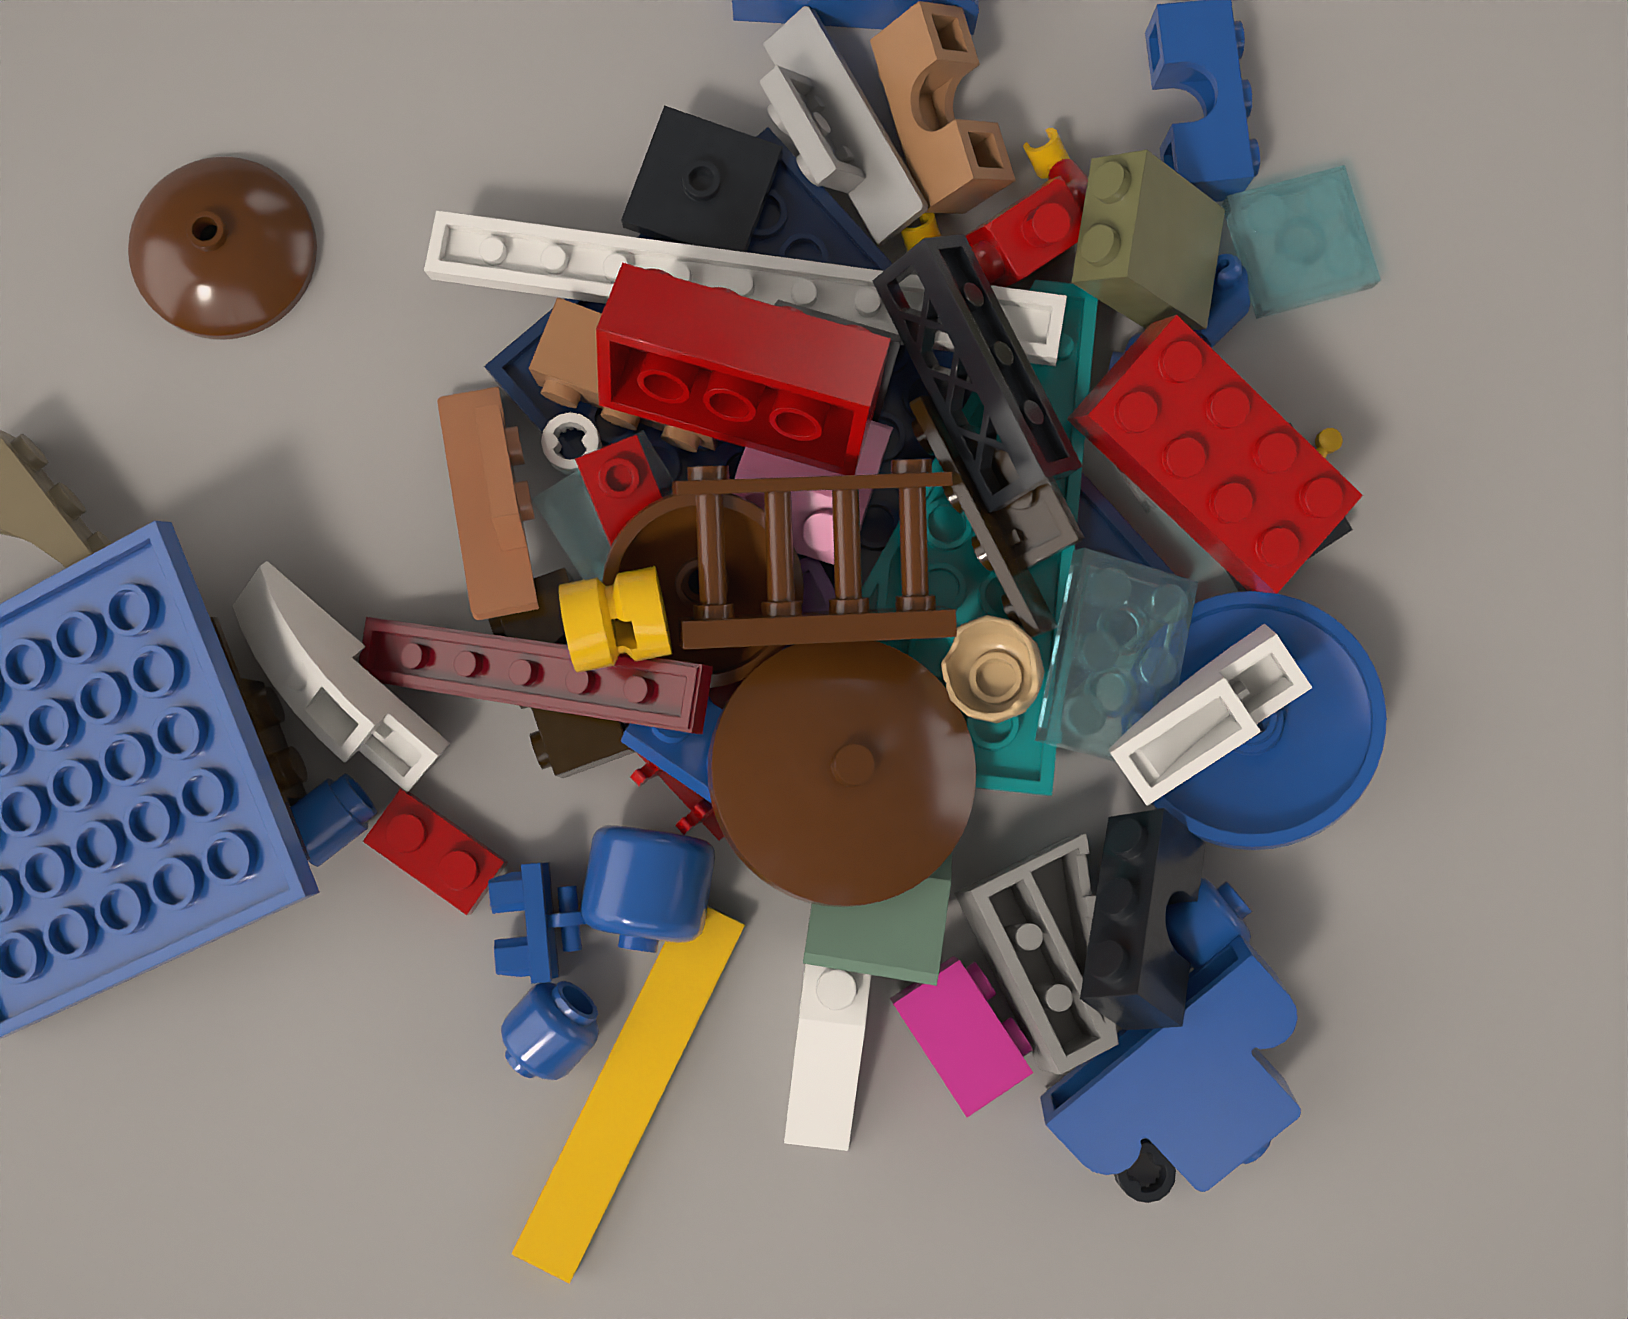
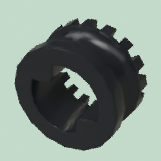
M1144 1138L1141 1140L1140 1154L1147 1153L1149 1160L1161 1167V1170H1159L1160 1176L1155 1179L1156 1182L1149 1184V1187L1143 1186L1141 1188L1139 1181L1135 1177L1127 1175L1128 1169L1119 1174H1114L1117 1184L1129 1197L1139 1202L1151 1203L1159 1201L1169 1194L1175 1183L1176 1169L1149 1139Z

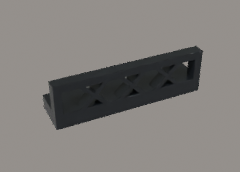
M965 234L924 238L872 280L988 513L1001 510L1037 486L1064 479L1083 467ZM914 271H916L925 289L921 311L910 307L899 286V283ZM936 330L947 333L954 346L951 369L940 366L933 353ZM965 389L977 392L984 405L981 428L969 424L962 411ZM994 448L1008 453L1020 477L1003 489L991 468Z

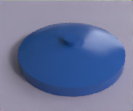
M1256 591L1233 592L1199 601L1181 610L1164 622L1146 640L1135 656L1123 684L1119 705L1120 737L1193 674L1263 624H1266L1278 635L1312 686L1310 690L1256 724L1261 731L1260 733L1151 803L1156 809L1165 808L1201 840L1218 846L1244 850L1274 849L1304 841L1321 833L1347 814L1358 802L1376 772L1383 751L1387 720L1385 697L1380 679L1367 652L1358 640L1331 615L1309 603L1282 594Z

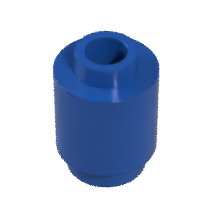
M346 773L335 781L327 778L290 807L310 857L308 862L316 867L322 865L369 828L367 821L377 814V809L366 792Z

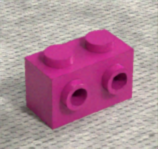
M952 956L940 964L937 986L913 982L892 996L890 1000L968 1118L1033 1074V1071L1024 1059V1056L1032 1052L1033 1049L1012 1017L1001 1023L987 1001L997 994L977 963L974 961L967 967H964L957 957Z

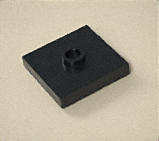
M664 105L621 219L623 228L660 241L747 252L782 159L783 146Z

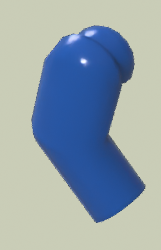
M1230 253L1218 255L1207 329L1193 330L1211 348L1250 309L1248 274L1237 256Z

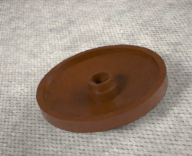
M877 641L795 644L774 654L755 668L732 693L717 720L709 748L707 769L709 793L717 822L727 842L746 867L774 889L807 903L831 907L861 906L896 897L914 888L935 872L952 853L964 832L973 807L976 789L975 753L966 721L960 709L950 700L944 685L925 666L900 650Z

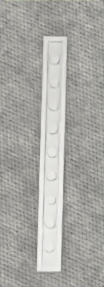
M437 210L424 267L425 273L431 280L606 304L623 262L644 269H660L671 274L673 277L711 288H727L740 296L774 305L779 299L898 334L872 282L883 271ZM909 275L899 283V286L910 307L921 311L925 289L917 275ZM991 286L1029 362L1056 366L1067 296ZM936 330L934 350L954 352V346L947 333Z

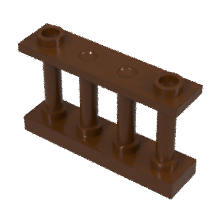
M932 459L892 460L891 474L729 479V466L687 467L688 481L672 482L673 495H695L700 604L693 605V617H678L679 645L682 649L957 637L956 609L936 606V595L929 594L926 487L953 486L952 472L932 473ZM899 488L902 595L895 596L896 608L869 609V597H862L859 489ZM832 490L835 598L828 599L829 611L802 612V600H795L791 491ZM764 492L768 601L761 602L762 614L734 615V603H727L723 494Z

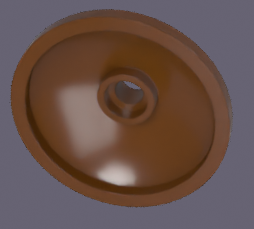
M213 157L197 160L174 170L150 190L140 204L132 222L129 234L128 255L134 282L145 301L157 314L171 325L186 333L202 338L226 340L246 337L261 332L280 321L295 307L305 293L314 272L317 256V239L314 224L305 203L295 189L279 174L268 167L247 159ZM217 226V233L211 240H200L201 233L206 227Z
M670 494L662 497L640 510L621 529L608 552L602 583L605 586L613 585L618 573L656 567L672 646V655L656 658L713 667L710 688L744 680L761 663L783 650L786 646L682 649L679 645L678 617H693V605L700 604L699 589L694 588L689 583L690 575L698 570L695 495ZM723 494L727 603H734V615L762 614L761 602L768 601L765 511L757 504L741 496ZM793 546L795 600H802L803 604V573L797 552Z

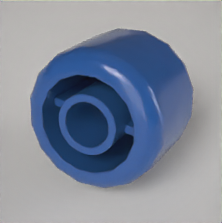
M618 825L600 827L594 833L591 843L581 903V916L583 920L593 929L619 934L618 947L624 949L657 953L659 941L681 943L695 940L702 934L705 926L715 862L713 846L706 840L686 835Z

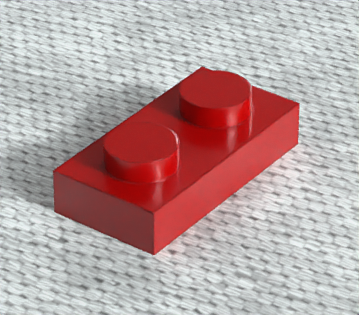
M401 788L362 841L465 915L473 913L489 890V879L498 877L508 863L507 860L418 797Z

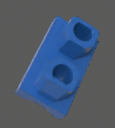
M550 862L522 864L521 871L511 872L489 879V898L492 914L525 910L527 936L494 940L496 974L515 977L530 976L531 984L551 982L552 979L559 978L555 927H561L563 952L582 950L580 925L586 923L581 916V910L578 909L577 886L557 887L559 913H554Z

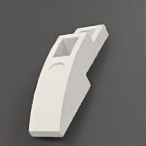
M268 561L259 566L234 603L233 609L241 630L267 677L294 713L344 763L357 751H360L402 789L408 792L423 777L450 743L355 661L365 648L359 640Z

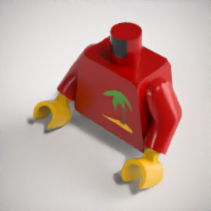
M1054 128L1045 129L1049 138V142L1038 148L1030 147L1028 142L1023 145L1037 177L1041 179L1048 178V181L965 235L991 286L1007 287L1020 281L1078 242L1088 177L1069 158L1059 134ZM934 213L922 214L919 217L921 226L916 228L906 227L901 231L907 252L924 238L941 236Z

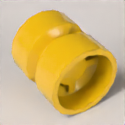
M655 566L618 573L613 585L605 586L597 577L559 585V600L571 660L577 673L615 666L619 654L627 653L634 661L672 655L666 611Z

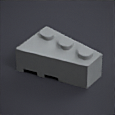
M1086 833L1066 837L954 893L1020 1030L1033 1049L1032 1054L1039 1069L1059 1075L1119 1044L1116 1024L1080 1000L1096 896H1092L1086 859V854L1090 853Z

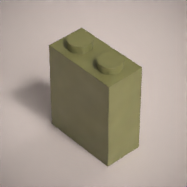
M1148 150L1091 158L1071 283L1145 329L1153 322L1174 315H1178L1192 330L1207 329L1225 209Z

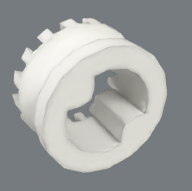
M569 412L560 414L548 422L543 430L541 444L543 453L554 469L566 475L573 474L577 476L580 475V471L575 459H563L557 455L562 448L557 439L560 437V433L566 432V429L573 430L574 428L584 431L586 434L581 440L586 448L584 454L602 448V442L597 429L589 419L581 414Z

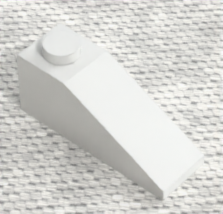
M804 964L784 1143L848 1151L866 1025L871 975Z

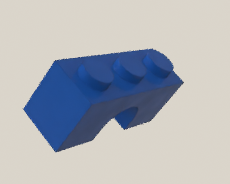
M1198 0L1157 4L1145 31L1152 90L1175 88L1187 91L1198 100L1204 114V118L1200 120L1171 125L1159 148L1161 161L1215 202L1239 200L1253 178L1258 175L1260 168L1259 145L1255 138L1249 139L1247 118L1252 110V89L1248 79L1242 80L1239 59L1243 56L1245 44L1242 22L1234 21L1231 0Z

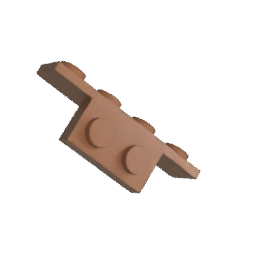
M499 386L442 396L438 398L437 404L473 618L483 620L539 609L523 522L535 519L528 481L516 482L514 466L525 464L518 426L506 427Z

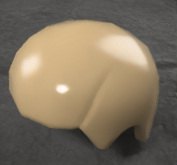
M989 615L961 624L957 628V637H954L952 646L941 663L943 679L946 682V689L950 700L968 717L992 723H1000L1024 713L1035 701L1044 677V667L1038 644L1012 620Z

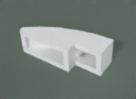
M1263 624L1213 659L1162 699L1108 750L1148 806L1260 733L1261 731L1256 724L1310 690L1312 686L1278 635L1266 624Z

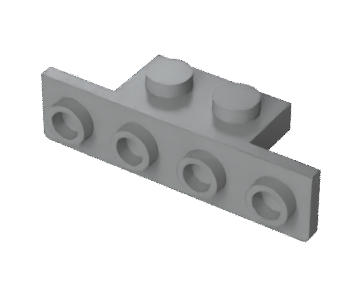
M804 6L763 43L764 48L775 65L759 81L771 102L767 109L774 123L781 131L791 137L800 154L796 157V160L806 178L818 187L824 186L848 193L877 245L883 246L924 214L928 209V204L817 12L808 6Z

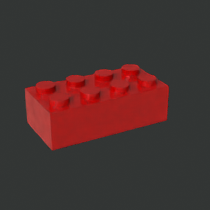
M622 262L596 328L599 406L841 475H855L874 415L891 338L874 334L858 325H842L810 316L791 306L771 305L740 296L727 288H711L673 277L671 274L660 269H644Z
M1178 315L1151 323L1067 418L1081 434L1248 591L1277 594L1363 496Z

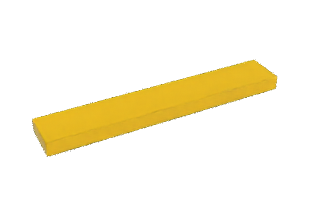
M707 906L704 929L702 934L695 940L681 943L665 941L511 1255L570 1284L746 924Z

